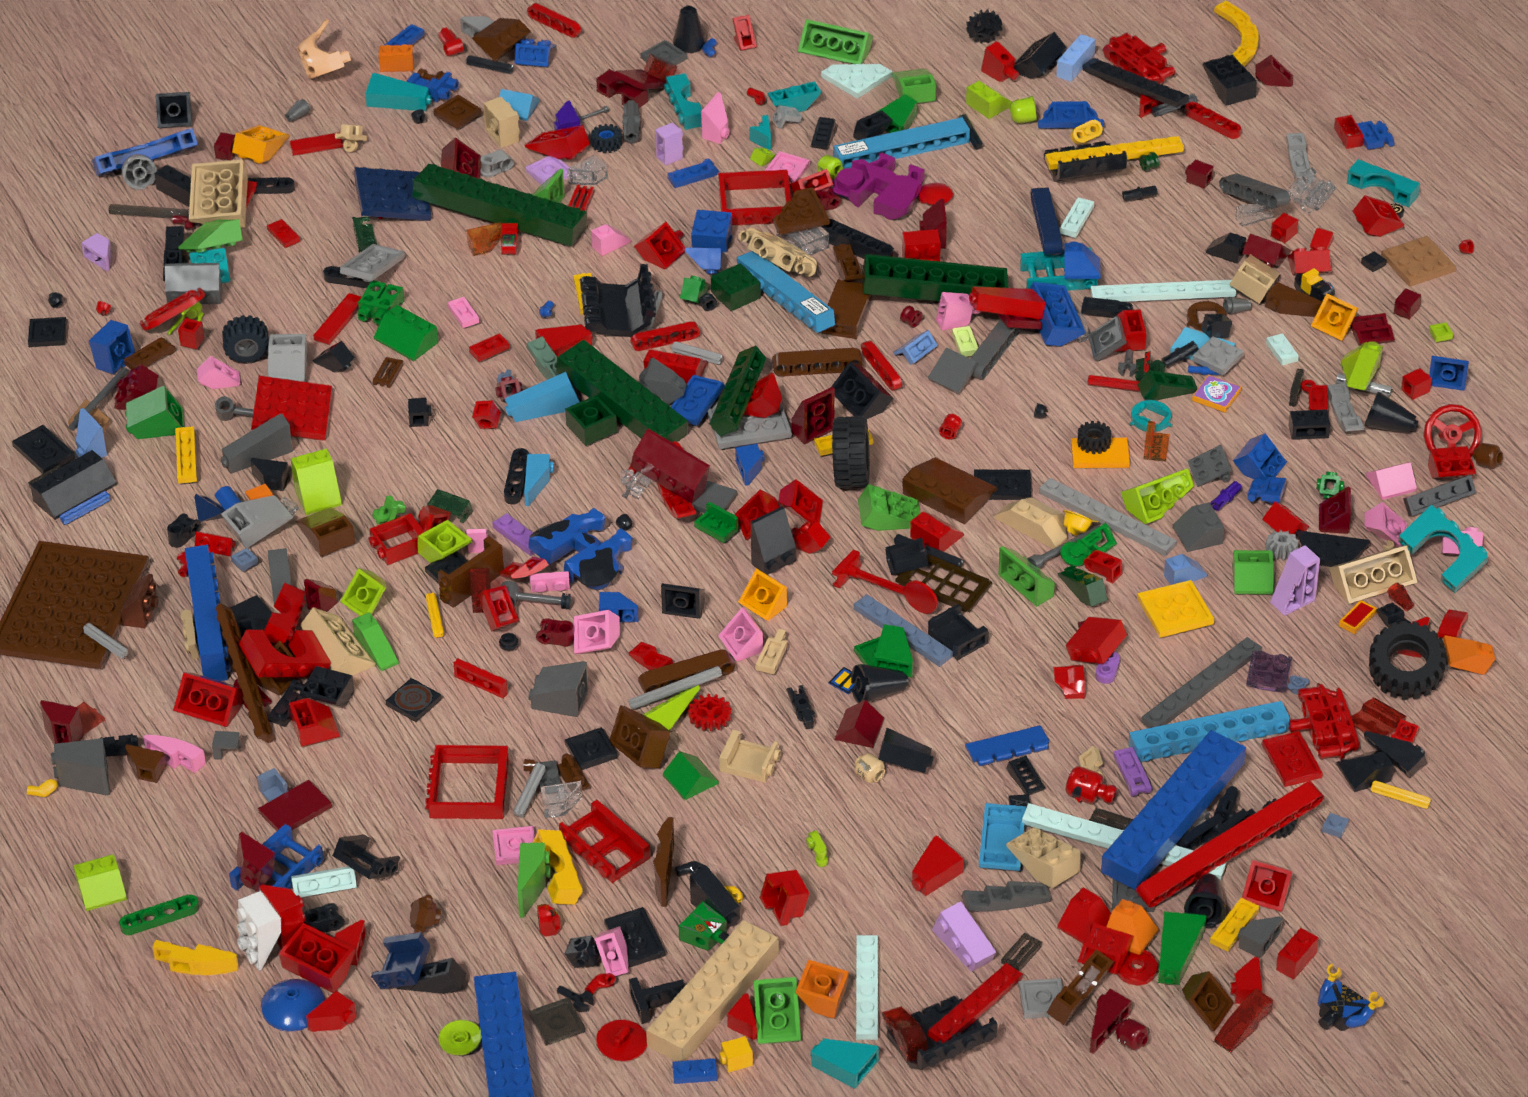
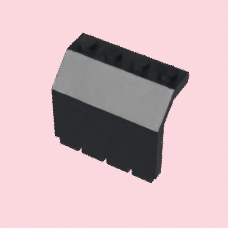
M1106 141L1094 142L1093 146L1091 143L1077 145L1076 148L1074 146L1062 147L1060 151L1057 148L1045 150L1043 159L1046 163L1045 154L1101 147L1111 144L1106 143ZM1126 151L1114 155L1106 153L1105 156L1101 157L1093 155V157L1088 156V159L1079 160V158H1076V161L1072 159L1069 162H1062L1061 160L1058 161V169L1049 170L1054 182L1120 172L1127 167Z
M955 996L941 1001V1006L939 1003L922 1009L923 1015L920 1011L904 1017V1022L899 1019L887 1024V1037L911 1069L923 1070L945 1059L953 1058L961 1052L971 1050L977 1045L993 1040L997 1037L998 1023L992 1017L989 1019L988 1024L982 1026L976 1019L962 1033L953 1034L951 1040L944 1043L940 1040L937 1043L928 1037V1031L963 1001L962 998L957 999Z

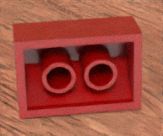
M651 349L648 350L644 359V369L648 367L650 359L654 358L683 378L686 384L693 375L702 376L707 365V360Z
M183 672L173 711L228 727L240 710L244 695L242 689L238 686L199 674Z
M260 885L259 891L264 894L281 917V933L276 944L282 950L304 921H306L302 911L304 903L299 895L296 896L292 889Z
M303 923L278 954L282 968L334 993L347 977L355 948Z

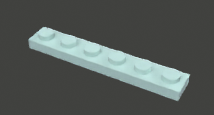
M857 935L856 1040H878V935Z

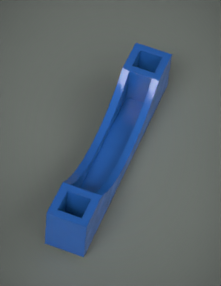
M193 128L139 146L96 156L92 159V163L98 177L121 170L124 161L131 155L143 154L151 160L195 148L198 143Z

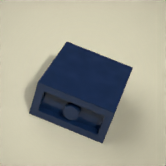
M421 932L385 937L383 945L389 953L382 971L373 972L371 975L380 989L417 984L430 949L428 941Z

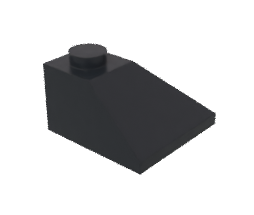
M662 583V614L700 619L705 604V589Z
M1371 751L1336 762V765L1354 792L1371 788L1375 780L1383 783L1391 782L1393 763L1384 751Z

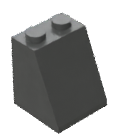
M581 661L542 667L540 674L535 677L534 688L529 691L528 699L531 701L532 709L578 717L589 690L587 662Z
M103 738L54 744L51 762L52 765L56 764L53 767L54 777L59 779L61 787L110 795L108 763Z

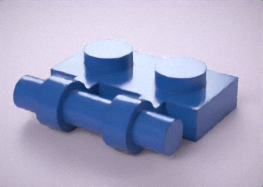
M1372 121L1357 123L1364 135L1363 143L1367 150L1383 147L1384 142L1390 147L1395 144L1393 135L1388 132V127L1382 121H1377L1376 125Z
M1259 477L1255 478L1251 482L1247 493L1248 500L1253 502L1258 497H1261V501H1267L1268 503L1280 502L1286 487V478L1267 477L1266 480H1261Z

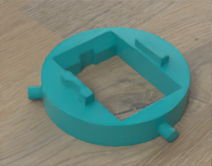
M1145 400L1137 403L1132 408V422H1130V426L1134 425L1142 431L1158 432L1173 425L1170 423L1171 410L1162 402ZM1144 409H1148L1164 416V419L1157 424L1152 422L1151 419L1139 416V413H1142Z

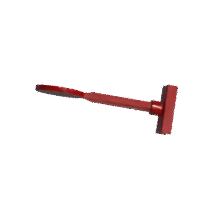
M854 549L832 571V575L837 576V580L833 583V586L841 588L850 577L860 578L904 595L907 602L921 613H933L938 606V600L933 590L921 581L912 580L905 586L862 571L860 568V552Z

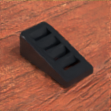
M819 117L811 142L812 148L828 150L836 129L835 119Z
M1026 755L1008 762L1006 767L1008 773L1025 795H1032L1045 790V786ZM1034 784L1037 786V787H1034V788H1031V789H1029V787H1028V786H1031V785H1034Z

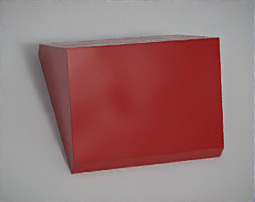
M506 585L487 589L478 594L491 631L519 622Z

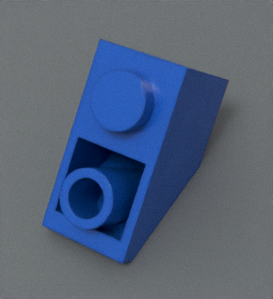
M600 592L599 612L610 610L620 617V622H638V605L620 592Z

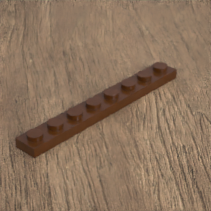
M221 603L215 607L218 614L217 620L221 624L222 636L228 645L227 651L233 661L232 667L238 676L237 682L244 695L243 701L249 710L248 716L253 722V732L258 739L270 743L274 740V735L251 665L239 646L242 637L233 610Z

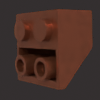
M153 574L146 575L132 585L121 610L123 626L145 629L148 621L152 620L153 610L157 608L159 598L156 596V582H154Z

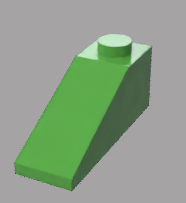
M370 612L352 619L355 637L381 671L399 664L380 625Z

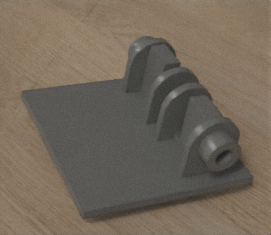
M1222 445L1188 460L1197 487L1218 477L1223 482H1227L1230 479L1229 472L1232 470Z

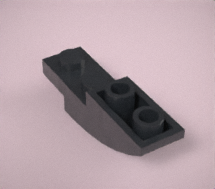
M184 226L166 227L163 281H165V264L184 263L185 249H179V246L184 242Z

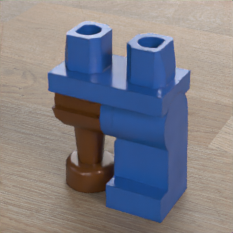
M420 68L417 73H413L406 81L429 88V95L432 96L433 102L436 103L441 99L448 100L451 96V90L456 91L459 88L458 80L452 78L451 72L448 71L446 73L439 71L436 75L428 74L427 70Z

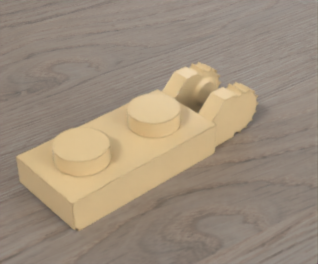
M185 609L180 614L181 620L184 622V638L187 639V641H184L186 652L191 653L192 659H197L200 657L195 620L193 619L192 611Z

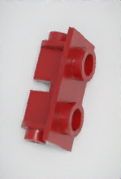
M195 532V546L208 545L209 552L231 556V548H235L236 541L232 538Z

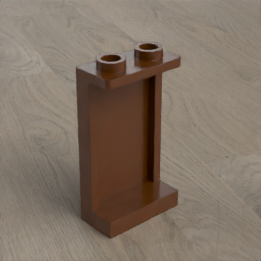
M837 280L828 302V306L834 310L835 325L821 331V334L857 340L858 326L868 300H872V295L863 294L862 283Z
M488 536L483 540L484 551L450 574L445 573L443 570L438 571L439 596L442 602L454 608L500 576L499 572L504 569L502 545Z

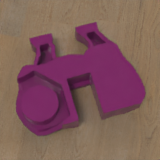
M880 153L879 159L874 162L868 163L863 159L852 161L851 168L842 169L838 172L833 181L832 188L834 194L850 200L858 208L873 193L878 194L874 199L873 214H881L888 220L904 216L914 206L915 199L921 192V183L924 181L925 170L910 164L907 176L896 175L892 172L895 170V158Z

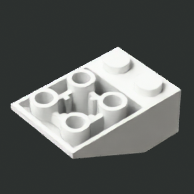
M259 891L239 899L237 916L239 918V924H237L239 932L238 946L242 951H245L249 962L254 964L258 971L262 970L281 933V917L264 894Z

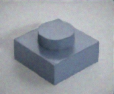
M245 548L232 555L231 562L243 572L256 565L258 557L248 548Z
M1329 813L1322 826V832L1342 838L1349 824V819Z

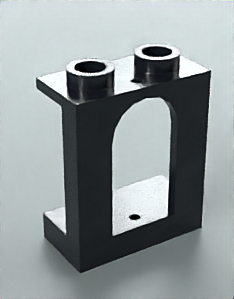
M365 834L339 837L332 855L333 857L368 879L394 876L398 869L399 856L386 858L374 856L366 850L370 838ZM358 857L371 866L370 870L351 858Z

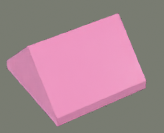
M1411 462L1366 473L1367 478L1382 500L1417 490Z
M742 607L718 635L736 661L757 655L763 650V632L747 610Z

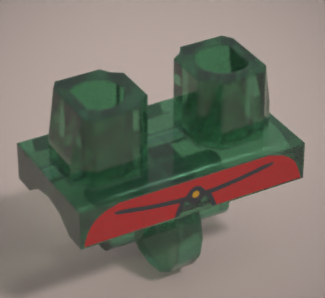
M1150 351L1145 352V358L1136 359L1138 370L1135 371L1136 381H1140L1149 370L1165 372V364L1160 360L1152 361Z

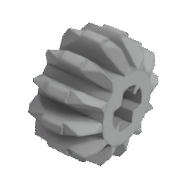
M1281 529L1279 532L1273 531L1271 535H1268L1265 549L1272 550L1275 560L1282 559L1284 561L1285 558L1288 559L1289 554L1293 550L1298 549V539L1295 538V534H1289V531L1282 532Z

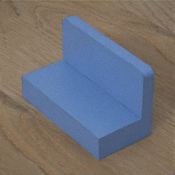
M929 330L914 336L893 353L895 355L903 353L911 365L938 345Z

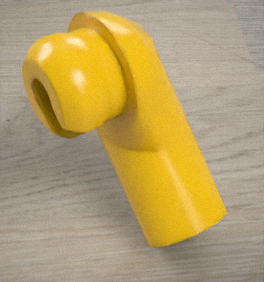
M48 779L40 786L29 785L27 795L47 797L56 790L57 781Z
M724 886L737 903L743 900V894L735 886Z

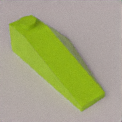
M1187 468L1122 491L1121 495L1126 510L1141 522L1147 524L1161 519L1164 513L1174 506L1175 502L1194 487Z

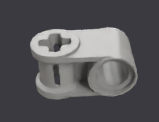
M502 149L483 155L480 159L482 163L481 175L484 177H493L510 170L514 165V160Z

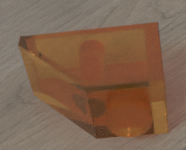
M500 222L466 230L467 243L473 256L491 252L501 240L502 228Z

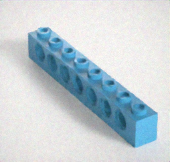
M1282 701L1129 732L1128 747H1133L1139 761L1144 762L1192 752L1210 730L1235 742L1288 732L1290 717Z

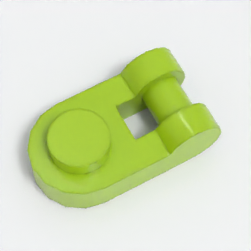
M817 830L809 832L808 837L805 838L809 850L813 849L816 855V865L825 867L828 864L826 846Z

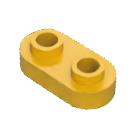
M1097 120L1084 123L1071 131V139L1075 144H1083L1102 133V125Z

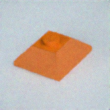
M1446 635L1443 637L1450 667L1485 675L1495 660L1493 647L1490 644Z
M1122 899L1113 909L1107 924L1108 928L1133 935L1129 951L1138 955L1145 950L1159 933L1158 927L1144 908L1125 899Z

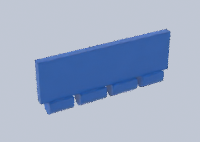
M1041 725L967 743L965 748L973 762L983 766L993 763V757L996 762L1011 759L1012 752L1015 757L1031 754V748L1034 753L1047 750L1049 739Z

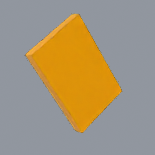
M1071 438L1073 468H1129L1130 466L1127 438H1111L1110 448L1106 452L1101 450V454H1098V452L1092 454L1091 451L1085 453V450L1082 451L1081 447H1078V438Z

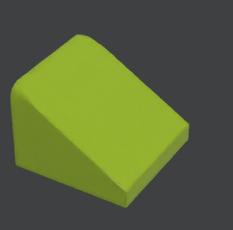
M754 148L750 159L758 165L764 166L771 162L776 154L766 148Z

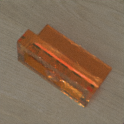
M1148 421L1144 460L1166 462L1170 434L1155 433L1156 421Z

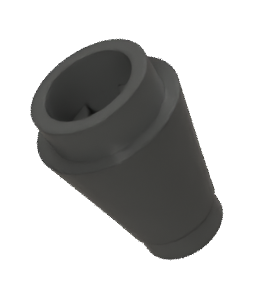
M304 99L297 100L285 114V117L289 122L295 121L307 115L311 108Z
M1228 297L1223 301V308L1229 315L1251 309V301Z

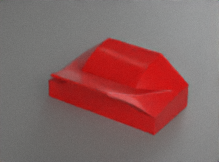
M1083 665L1053 667L1055 683L1063 689L1064 698L1084 699L1085 680Z

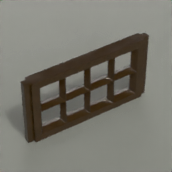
M928 554V563L934 567L929 573L921 569H914L900 573L895 579V582L899 583V585L905 586L909 581H912L909 580L911 576L917 573L925 577L922 581L924 584L929 579L939 582L940 584L933 590L937 600L951 607L959 604L961 611L969 613L992 585V581H989L988 578ZM938 568L949 572L944 579L933 575ZM952 574L964 578L959 585L948 581ZM967 580L978 584L974 591L962 587ZM943 585L955 589L950 596L939 592ZM958 591L970 595L965 602L953 598Z

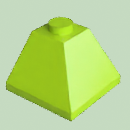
M446 520L418 536V553L431 563L443 559L472 543V539L449 520Z
M358 568L340 602L359 616L368 612L372 615L386 589V583L372 571Z

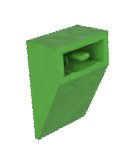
M925 68L892 72L899 97L906 94L916 100L917 103L936 101V83L933 75Z
M219 219L205 222L179 246V249H186V252H203L208 248H221L222 245H236V241L242 240L239 219Z
M868 484L858 498L861 526L877 531L910 529V521L920 514L917 499L888 491L878 486Z

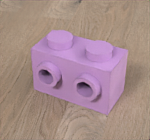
M673 122L655 129L656 157L665 166L683 158V132Z

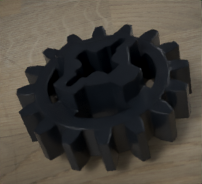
M981 9L979 14L974 12V17L969 16V21L966 22V30L969 37L973 38L974 42L980 40L981 44L984 40L989 43V39L995 40L994 36H1000L999 31L1003 30L1002 20L999 14H995L994 10L989 13V9H986L985 12Z

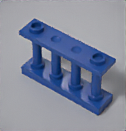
M286 824L262 844L276 853L275 860L291 869L284 876L273 870L271 879L276 881L273 885L275 887L292 889L291 876L310 873L324 860L321 845H317L312 851L293 841L292 829ZM289 847L304 856V858L300 862L295 863L280 853ZM237 866L229 873L231 887L236 891L244 885L240 880Z

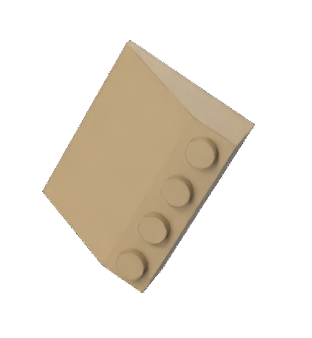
M243 159L192 164L189 207L190 222L204 224L205 222L219 219H239L240 227H245L248 171Z

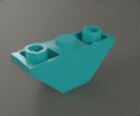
M813 81L768 92V97L776 107L779 105L794 107L798 112H803L818 98L821 90L817 83Z

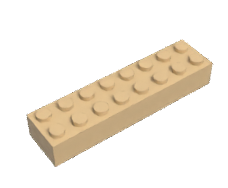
M743 920L646 1030L647 1047L674 1061H687L742 995L752 986L753 980H757L778 956V937Z

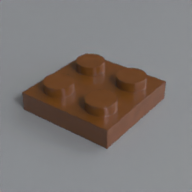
M456 95L433 110L436 117L455 129L462 127L482 114L480 107L460 95Z

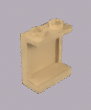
M732 730L719 757L720 772L766 783L768 776L773 774L775 761L778 762L781 756L779 742L774 741L772 747L744 741L741 740L740 731Z

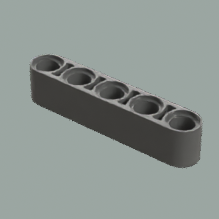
M1238 173L1222 177L1219 181L1223 192L1271 209H1276L1290 203V195L1286 190Z
M1000 319L970 358L978 363L971 376L984 380L1017 337L1020 328L1007 327Z

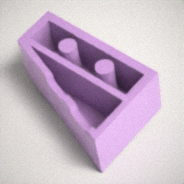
M1306 545L1293 550L1289 554L1270 601L1284 616L1315 601L1320 558Z
M961 901L940 912L932 931L958 957L964 966L972 972L992 961L996 954L995 949Z

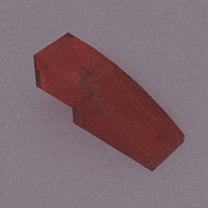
M1255 989L1229 1017L1214 1038V1042L1232 1053L1258 1029V1023L1272 1011L1273 999Z

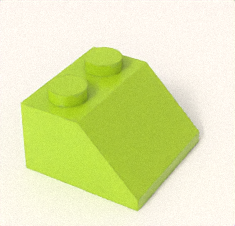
M981 81L966 87V104L988 119L1010 108L1011 100Z
M114 854L73 865L76 882L86 911L127 900Z

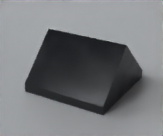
M190 92L155 94L157 128L192 126L193 111Z

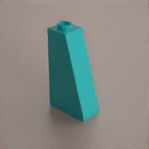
M372 73L365 92L367 107L413 111L422 109L426 112L428 105H431L432 102L429 88L378 73Z

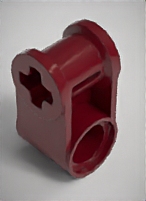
M831 187L815 191L825 211L835 209L840 205L841 198L834 194V190Z
M549 618L541 621V629L536 634L538 642L564 647L574 644V626L572 622Z

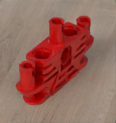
M1127 32L1119 37L1112 36L1109 44L1103 47L1105 58L1113 63L1114 66L1149 80L1163 84L1164 79L1175 75L1174 67L1172 65L1166 67L1167 59L1161 55L1166 52V46L1163 43L1150 47L1137 36L1131 37Z
M1317 683V687L1299 688L1298 697L1302 701L1301 709L1304 718L1290 719V732L1309 730L1315 751H1318L1319 759L1338 757L1341 760L1344 758V754L1350 752L1351 749L1357 751L1359 748L1358 736L1341 688L1337 687L1336 691H1332L1320 683Z

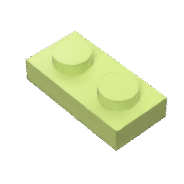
M970 326L952 328V335L959 353L963 356H972L978 349Z

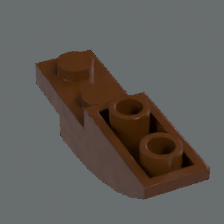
M840 244L833 246L836 269L840 278L844 281L862 279L863 274L857 257H854L851 245Z

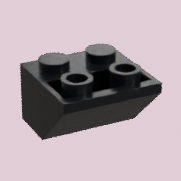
M316 666L302 688L300 696L334 705H347L354 693L353 676Z

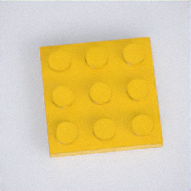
M1192 580L1137 593V600L1159 638L1214 624V617Z

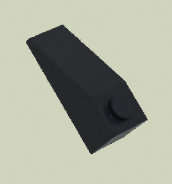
M1369 731L1363 733L1365 740L1377 751H1384L1393 765L1408 778H1411L1427 762L1426 752L1419 745L1414 746L1411 742Z
M452 957L424 964L417 984L396 988L399 990L445 994L461 990L466 973Z

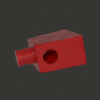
M998 41L985 48L981 72L998 82H1003L1007 78L1014 81L1019 76V72L1014 69L1015 57Z

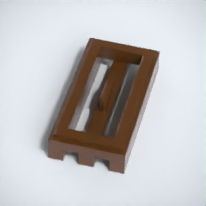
M386 357L373 378V385L380 383L382 387L387 385V388H391L403 367V360Z

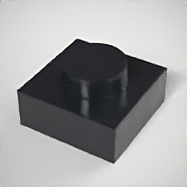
M1375 251L1361 258V264L1372 272L1386 266L1387 260Z

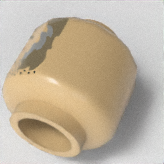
M873 754L861 755L855 761L856 775L867 783L878 782L883 778L885 774L884 763Z

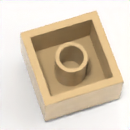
M502 96L484 102L485 130L500 148L519 142L520 129L517 111H514L509 102H506Z

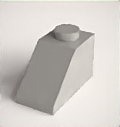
M487 16L461 17V32L472 38L493 23L494 20Z

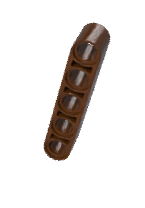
M853 347L779 352L772 357L774 374L780 377L842 373L850 361L863 367L861 351Z
M721 649L646 671L638 677V682L645 694L717 666L720 667L722 676H726L734 671L735 664L728 652Z

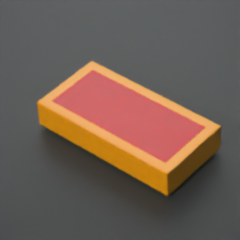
M1360 600L1339 621V627L1356 634L1377 613V608Z

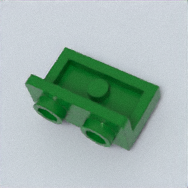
M708 502L706 504V512L694 521V527L725 543L738 532V517L720 508L718 505Z

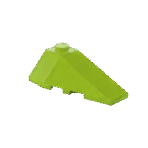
M1365 342L1344 355L1340 365L1343 367L1342 372L1345 373L1347 387L1366 390L1380 366L1383 346L1376 342Z
M699 685L686 689L642 715L661 723L670 730L699 691Z

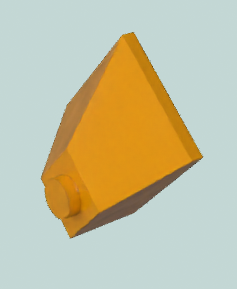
M1326 294L1311 326L1343 341L1359 308Z

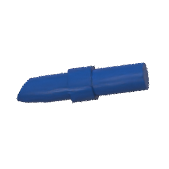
M1188 365V373L1207 376L1220 375L1206 366Z

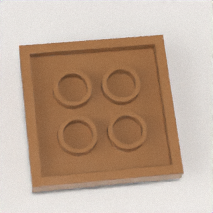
M1428 236L1382 250L1381 256L1387 260V263L1409 287L1455 272L1456 269L1453 262Z

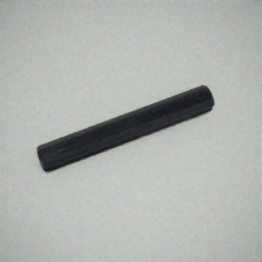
M897 534L894 538V544L913 539ZM925 544L928 554L956 566H963V559Z

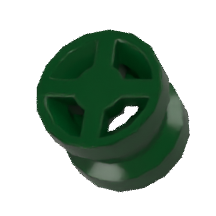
M1154 151L1139 157L1140 167L1144 172L1149 171L1150 168H1159V158Z

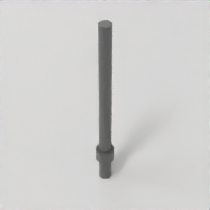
M122 368L86 406L85 410L89 414L112 391L119 380L125 377L128 370ZM80 412L76 414L74 420L69 425V429L72 431L78 427Z

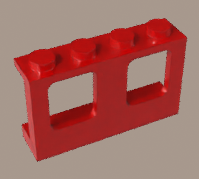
M597 799L591 803V812L573 824L567 826L563 822L559 823V831L562 832L566 843L577 855L582 856L589 866H593L603 878H607L611 883L616 882L650 859V844ZM588 827H592L604 838L589 846L577 834ZM613 850H619L630 860L616 871L615 867L603 858Z

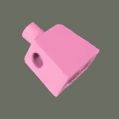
M942 292L936 321L942 331L966 326L970 323L971 315L979 314L980 311L972 307L968 294Z

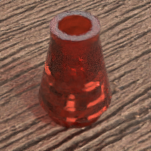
M1397 582L1389 587L1387 593L1392 601L1401 606L1405 611L1413 608L1414 603L1404 585Z

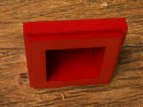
M1317 228L1310 248L1324 247V250H1328L1333 240V232Z

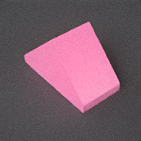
M467 529V536L472 539V543L468 544V553L484 551L483 540L488 537L487 529Z

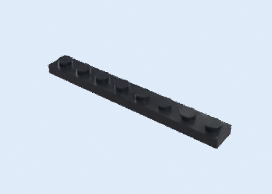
M1097 58L1090 59L1082 65L1085 72L1176 108L1189 101L1188 94L1126 71L1110 63L1103 62Z

